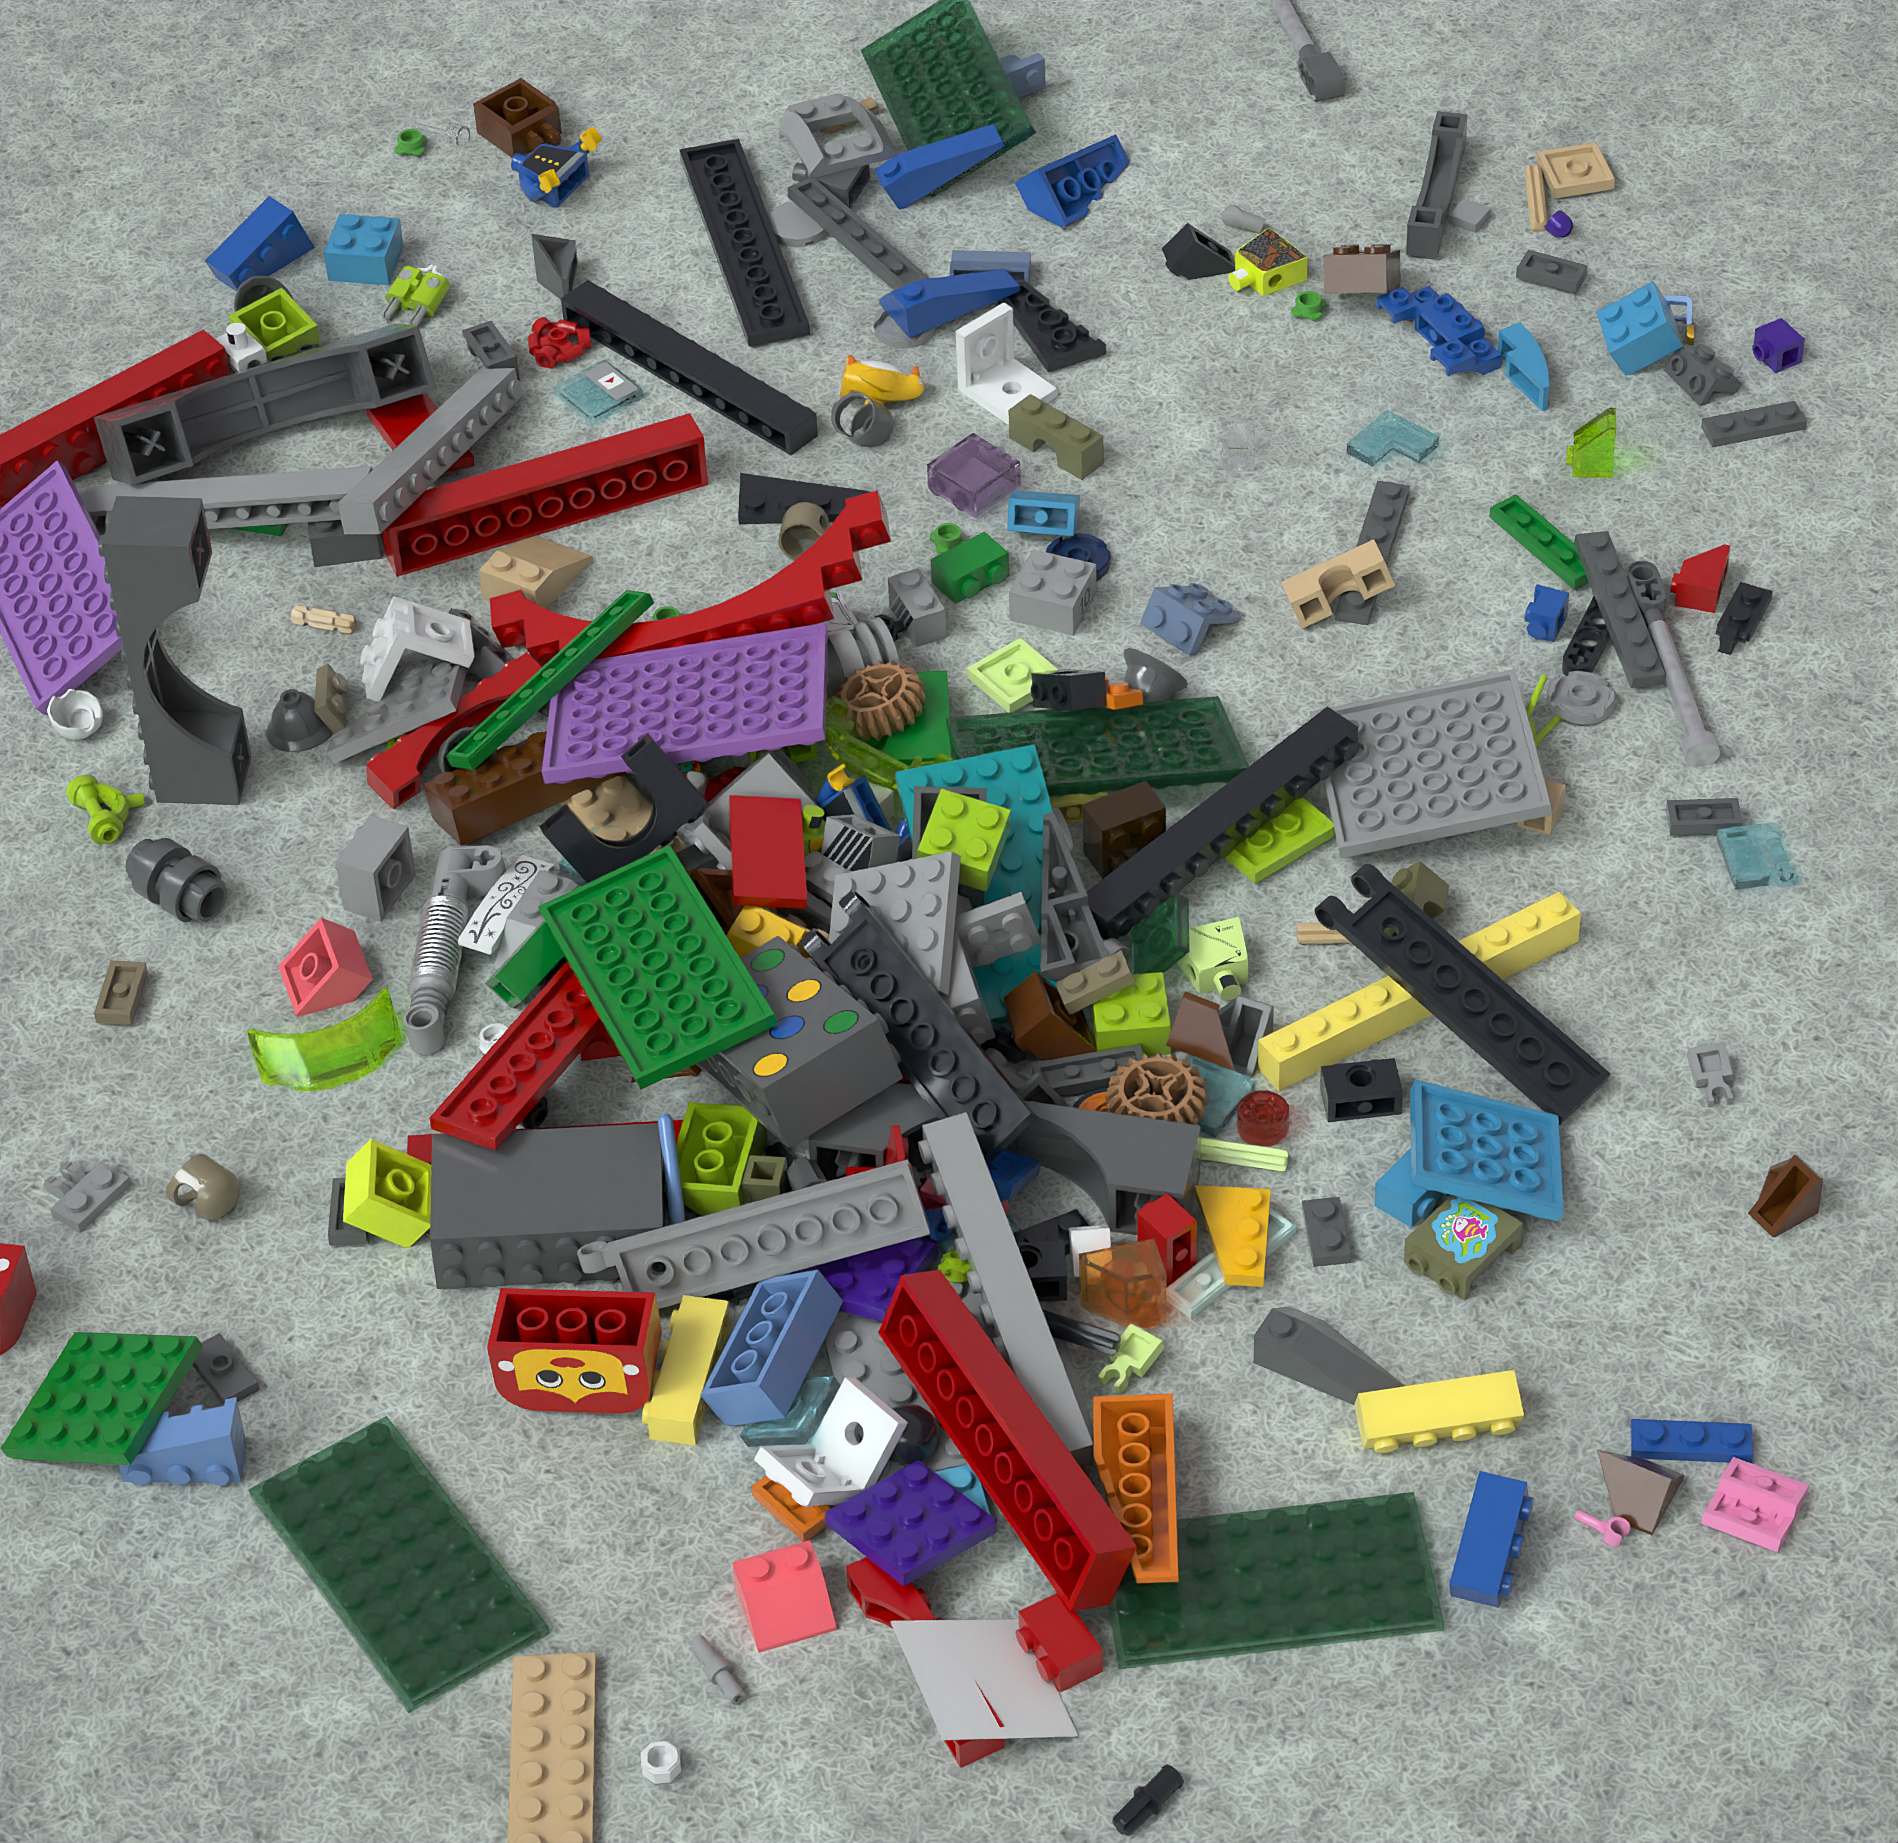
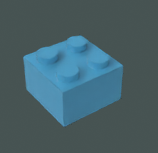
M339 214L324 251L328 281L389 285L404 247L400 218Z
M1654 282L1635 290L1633 293L1596 312L1608 351L1625 376L1631 375L1684 347L1671 307Z

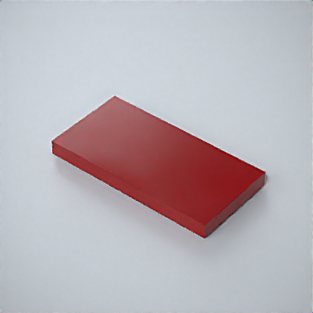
M427 393L377 408L366 409V415L393 451L438 408ZM468 449L445 472L473 467L474 456Z
M729 795L728 815L733 905L806 909L807 887L801 799Z

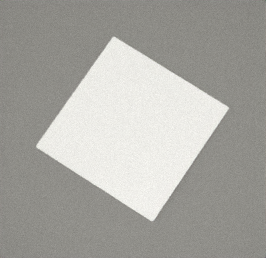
M1019 1619L891 1621V1625L943 1740L1078 1737L1056 1686L1052 1680L1049 1682L1043 1680L1037 1669V1658L1032 1651L1025 1653L1018 1643L1016 1630L1019 1629ZM981 1691L989 1701L990 1705L996 1712L1004 1727H999Z

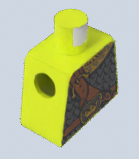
M1268 228L1236 251L1235 271L1229 274V283L1236 291L1249 285L1262 296L1306 281L1308 257L1274 230Z

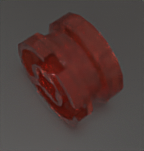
M1257 1090L1248 1093L1240 1100L1237 1106V1133L1247 1144L1271 1147L1277 1145L1283 1138H1286L1289 1132V1105L1285 1098L1275 1092Z

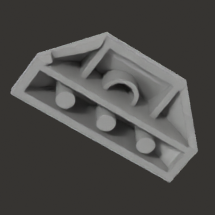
M539 870L506 919L494 964V971L500 968L543 921L538 906L570 892L577 885L581 887L587 884L583 878L560 871ZM563 956L553 968L566 962V958Z

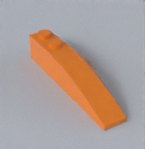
M1173 1393L1093 1396L1094 1462L1113 1514L1137 1546L1130 1561L1137 1583L1179 1582Z

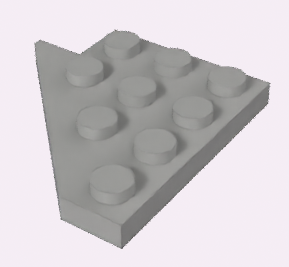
M432 662L414 676L404 680L396 690L380 702L370 706L362 716L331 737L326 752L333 764L456 711L467 672L465 667L455 663L450 664V662H443L435 666Z

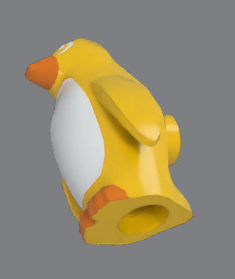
M848 355L846 358L841 381L840 398L851 392L861 393L884 405V403L918 398L924 391V383L920 377L918 366L913 368L910 375H906L893 364L876 360L859 361L855 360V357L852 355Z

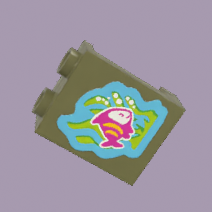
M1451 1195L1405 1239L1404 1263L1407 1264L1413 1273L1417 1275L1423 1274L1436 1282L1445 1293H1454L1463 1300H1466L1470 1296L1472 1281L1504 1250L1513 1255L1521 1247L1523 1222L1494 1205L1475 1200H1464L1458 1196Z

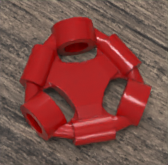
M546 317L537 319L532 325V334L527 339L529 353L535 356L536 363L540 367L553 369L556 363L562 361L569 363L584 355L585 349H591L589 327L580 328L579 323L562 319L558 322H551ZM571 335L578 336V344H571Z

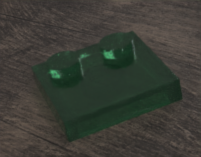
M1176 893L1167 902L1161 903L1146 920L1138 923L1133 928L1130 936L1133 975L1163 972L1164 974L1190 952L1188 898Z

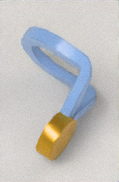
M1664 296L1669 305L1687 306V316H1674L1675 321L1687 322L1686 344L1694 345L1691 299L1687 296Z

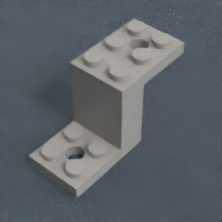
M782 749L775 751L760 750L759 758L703 807L705 809L704 813L694 821L692 832L695 837L692 840L705 855L711 852L719 861L718 869L731 870L728 815L729 795L801 799V811H803L806 805L817 806L818 788Z
M1022 892L955 916L949 995L943 996L942 999L979 1045L996 1036L973 968L991 964L999 958L1016 952L1026 951L1032 946L1041 943L1039 933Z

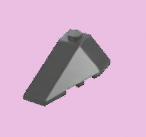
M1290 1306L1272 1308L1254 1334V1364L1352 1405H1355L1358 1393L1405 1386L1324 1320Z

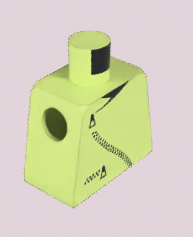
M1239 917L1173 932V957L1198 993L1218 990L1220 997L1226 1001L1233 1000L1237 995H1240L1241 988L1239 984L1248 982V955Z

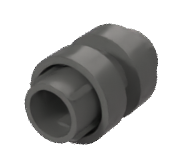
M161 838L154 841L152 839H144L133 847L127 857L125 868L128 878L132 880L134 891L154 904H161L164 911L182 922H190L192 919L195 921H209L221 911L226 902L227 888L225 882L221 880L218 868L203 858L192 855L187 848L170 838Z

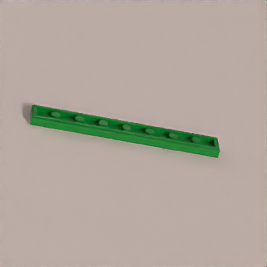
M626 590L450 751L446 756L450 765L469 770L477 768L654 604L650 593Z

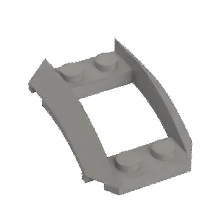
M840 93L789 105L779 128L780 137H786L801 162L805 164L809 177L813 176L816 178L892 159L897 156V151L880 120L858 101ZM857 119L868 132L821 145L817 144L811 133L813 130Z

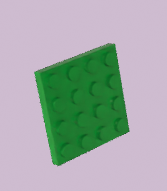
M74 1332L39 1389L31 1398L30 1403L16 1425L12 1428L9 1436L1 1446V1450L6 1457L12 1459L131 1465L201 1352L203 1345L197 1336Z

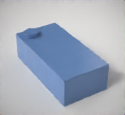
M819 1270L758 1281L700 1394L724 1425L735 1426L786 1417L843 1303V1300Z

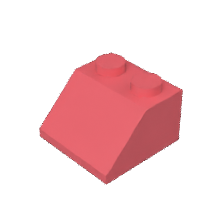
M320 918L278 966L295 1015L298 1017L353 1002L373 980L355 931L324 918Z
M810 1540L732 1562L735 1591L758 1653L837 1630L823 1573Z

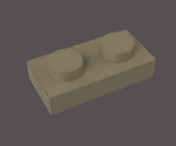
M329 664L318 668L316 672L314 712L331 732L335 734L345 728L346 712L348 711L346 702L349 687L344 676L336 673Z
M1122 951L1105 957L1055 982L1069 1015L1136 983Z
M110 960L94 1011L96 1023L132 1025L148 974L146 962Z

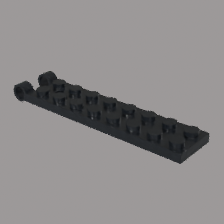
M1364 864L1351 876V883L1360 895L1371 898L1354 914L1335 896H1328L1315 908V915L1324 927L1329 930L1336 929L1541 1110L1558 1115L1559 1125L1608 1081L1611 1073L1389 882L1375 866ZM1393 928L1397 932V936L1387 935L1384 929Z
M852 889L839 901V905L853 920V923L832 944L815 928H812L799 942L823 972L828 971L838 986L845 985L856 1001L858 999L863 1000L873 1015L878 1013L884 1019L889 1029V1033L885 1034L888 1043L895 1047L901 1058V1062L897 1064L899 1069L936 1116L942 1120L967 1112L986 1165L988 1166L1037 1116L872 912L873 909L869 903ZM865 957H870L868 966L862 969V960Z

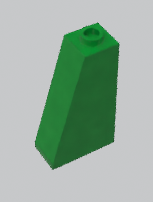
M947 670L917 672L925 687L926 705L922 707V715L914 717V724H907L904 726L903 732L898 730L892 733L891 737L888 736L881 755L883 784L896 783L895 772L952 761Z
M544 920L485 983L511 1008L521 1003L564 956Z

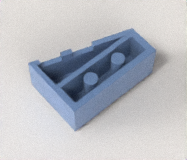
M237 1398L225 1399L224 1406L205 1410L203 1404L191 1407V1412L184 1415L172 1417L170 1412L162 1413L132 1464L119 1465L123 1482H131L137 1485H144L149 1482H170L175 1485H185L188 1482H210L214 1485L241 1482L247 1442Z

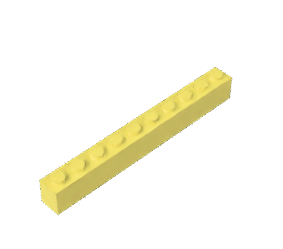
M1557 892L1459 942L1503 980L1579 942L1581 913L1560 892ZM1387 976L1259 1039L1258 1069L1280 1091L1320 1071L1321 1066L1333 1065L1433 1014L1391 977Z

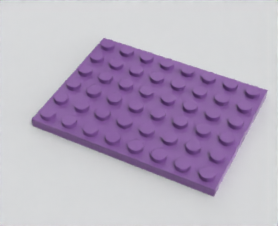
M826 623L592 660L551 698L542 766L544 783L556 782L558 784H565L574 779L586 777L602 778L608 774L624 771L633 773L621 755L647 733L675 765L694 760L705 762L713 757L726 755L742 756L748 752L764 749L775 751L783 746L796 744L812 745L818 741L825 740L828 631Z

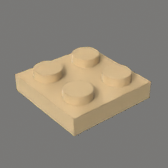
M1596 142L1537 152L1536 162L1542 169V174L1554 199L1614 189L1615 178Z

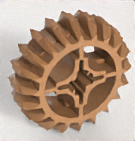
M894 660L887 664L879 661L875 666L867 664L865 669L861 671L855 670V675L845 677V684L837 686V693L832 696L834 701L833 712L840 727L844 730L845 734L850 733L853 739L862 737L864 741H868L871 737L878 741L884 735L891 737L892 733L898 730L903 732L905 725L914 724V717L922 715V707L926 705L925 687L918 673L915 672L913 667H908L905 662L897 664Z
M1158 1051L1155 1057L1148 1058L1143 1052L1140 1061L1129 1058L1127 1067L1118 1066L1116 1076H1110L1109 1088H1107L1106 1102L1108 1103L1107 1110L1111 1113L1198 1125V1121L1204 1118L1205 1108L1208 1104V1095L1204 1078L1200 1077L1197 1067H1190L1187 1058L1177 1062L1174 1053L1168 1058H1163Z

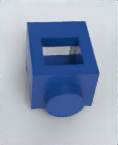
M1536 585L1534 603H1529L1525 613V622H1529L1527 626L1528 635L1535 639L1555 641L1568 616L1569 592Z

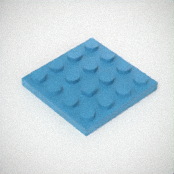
M1414 1079L1410 1089L1412 1185L1429 1191L1435 1190L1455 1195L1464 1200H1475L1494 1205L1500 1209H1510L1530 1214L1536 1218H1546L1559 1222L1564 1211L1558 1115Z

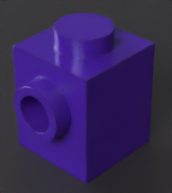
M1780 318L1755 329L1752 350L1758 361H1763L1775 373H1778L1802 362L1805 339L1785 320Z

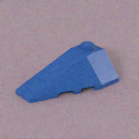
M992 124L900 153L894 158L887 160L883 165L876 168L875 171L882 187L900 210L924 197L1005 145L997 128Z
M1115 134L1045 165L1014 183L1029 211L1063 227L1085 217L1090 211L1087 206L1091 201L1100 199L1103 195L1100 190L1106 183L1114 182L1130 161Z
M1005 269L922 279L891 291L879 299V304L909 338H912L1020 291V285Z

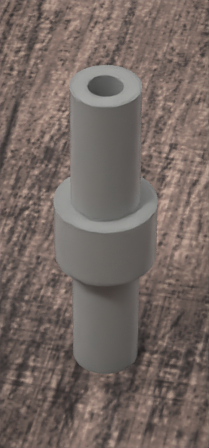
M704 1636L695 1637L691 1641L690 1646L704 1664V1673L713 1684L720 1686L732 1704L741 1703L745 1699L746 1694L732 1676V1667L724 1656L716 1654Z

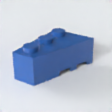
M268 196L205 262L215 278L237 292L239 286L247 279L254 276H270L315 247L294 212Z
M1479 1471L1449 1582L1450 1595L1452 1597L1499 1608L1502 1596L1509 1597L1514 1579V1573H1511L1510 1569L1513 1559H1519L1524 1540V1535H1521L1525 1521L1530 1519L1534 1498L1528 1496L1527 1482Z

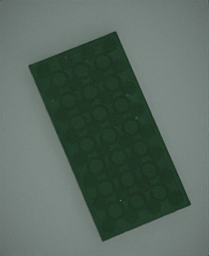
M939 0L861 49V53L907 151L992 124L995 125L1001 136L1004 147L928 193L931 198L947 190L953 184L973 174L982 166L997 159L1003 153L1037 133L970 0Z
M1219 696L1143 702V705L1116 710L1106 707L1073 711L1048 709L946 718V726L956 760L1035 744L1048 795L1052 798L1071 794L1095 795L1099 792L1119 791L1147 781L1150 787L1154 789H1165L1169 786L1182 785L1196 787L1206 783L1218 782L1227 784L1249 767Z
M387 1416L248 1489L252 1501L408 1713L550 1634L549 1626Z
M1414 1492L1177 1519L1179 1582L1137 1583L1129 1563L1111 1604L1107 1605L1118 1670L1444 1631V1620Z

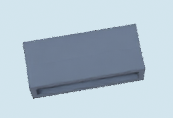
M952 250L950 276L1005 269L1016 282L1024 280L1029 284L1031 252Z

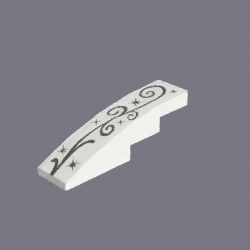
M521 855L490 889L460 935L458 945L490 955L495 952L500 946L508 915L539 870L554 871V864Z

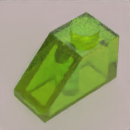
M1616 408L1606 409L1574 432L1573 446H1566V465H1572V477L1612 478L1616 438Z

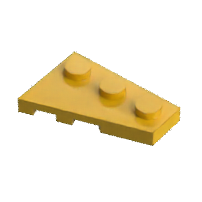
M1194 1185V1195L1197 1204L1200 1205L1206 1230L1209 1231L1213 1243V1251L1225 1285L1264 1287L1271 1189Z

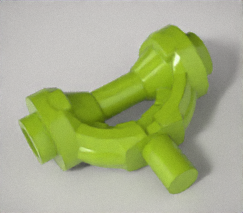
M89 774L75 777L67 785L65 791L66 797L72 805L80 809L86 808L91 817L87 826L88 834L95 843L100 845L112 843L120 837L124 829L123 823L128 818L129 809L145 805V799L141 792L124 796L119 789L108 784L99 783L94 776ZM99 803L106 804L111 808V812L103 810Z

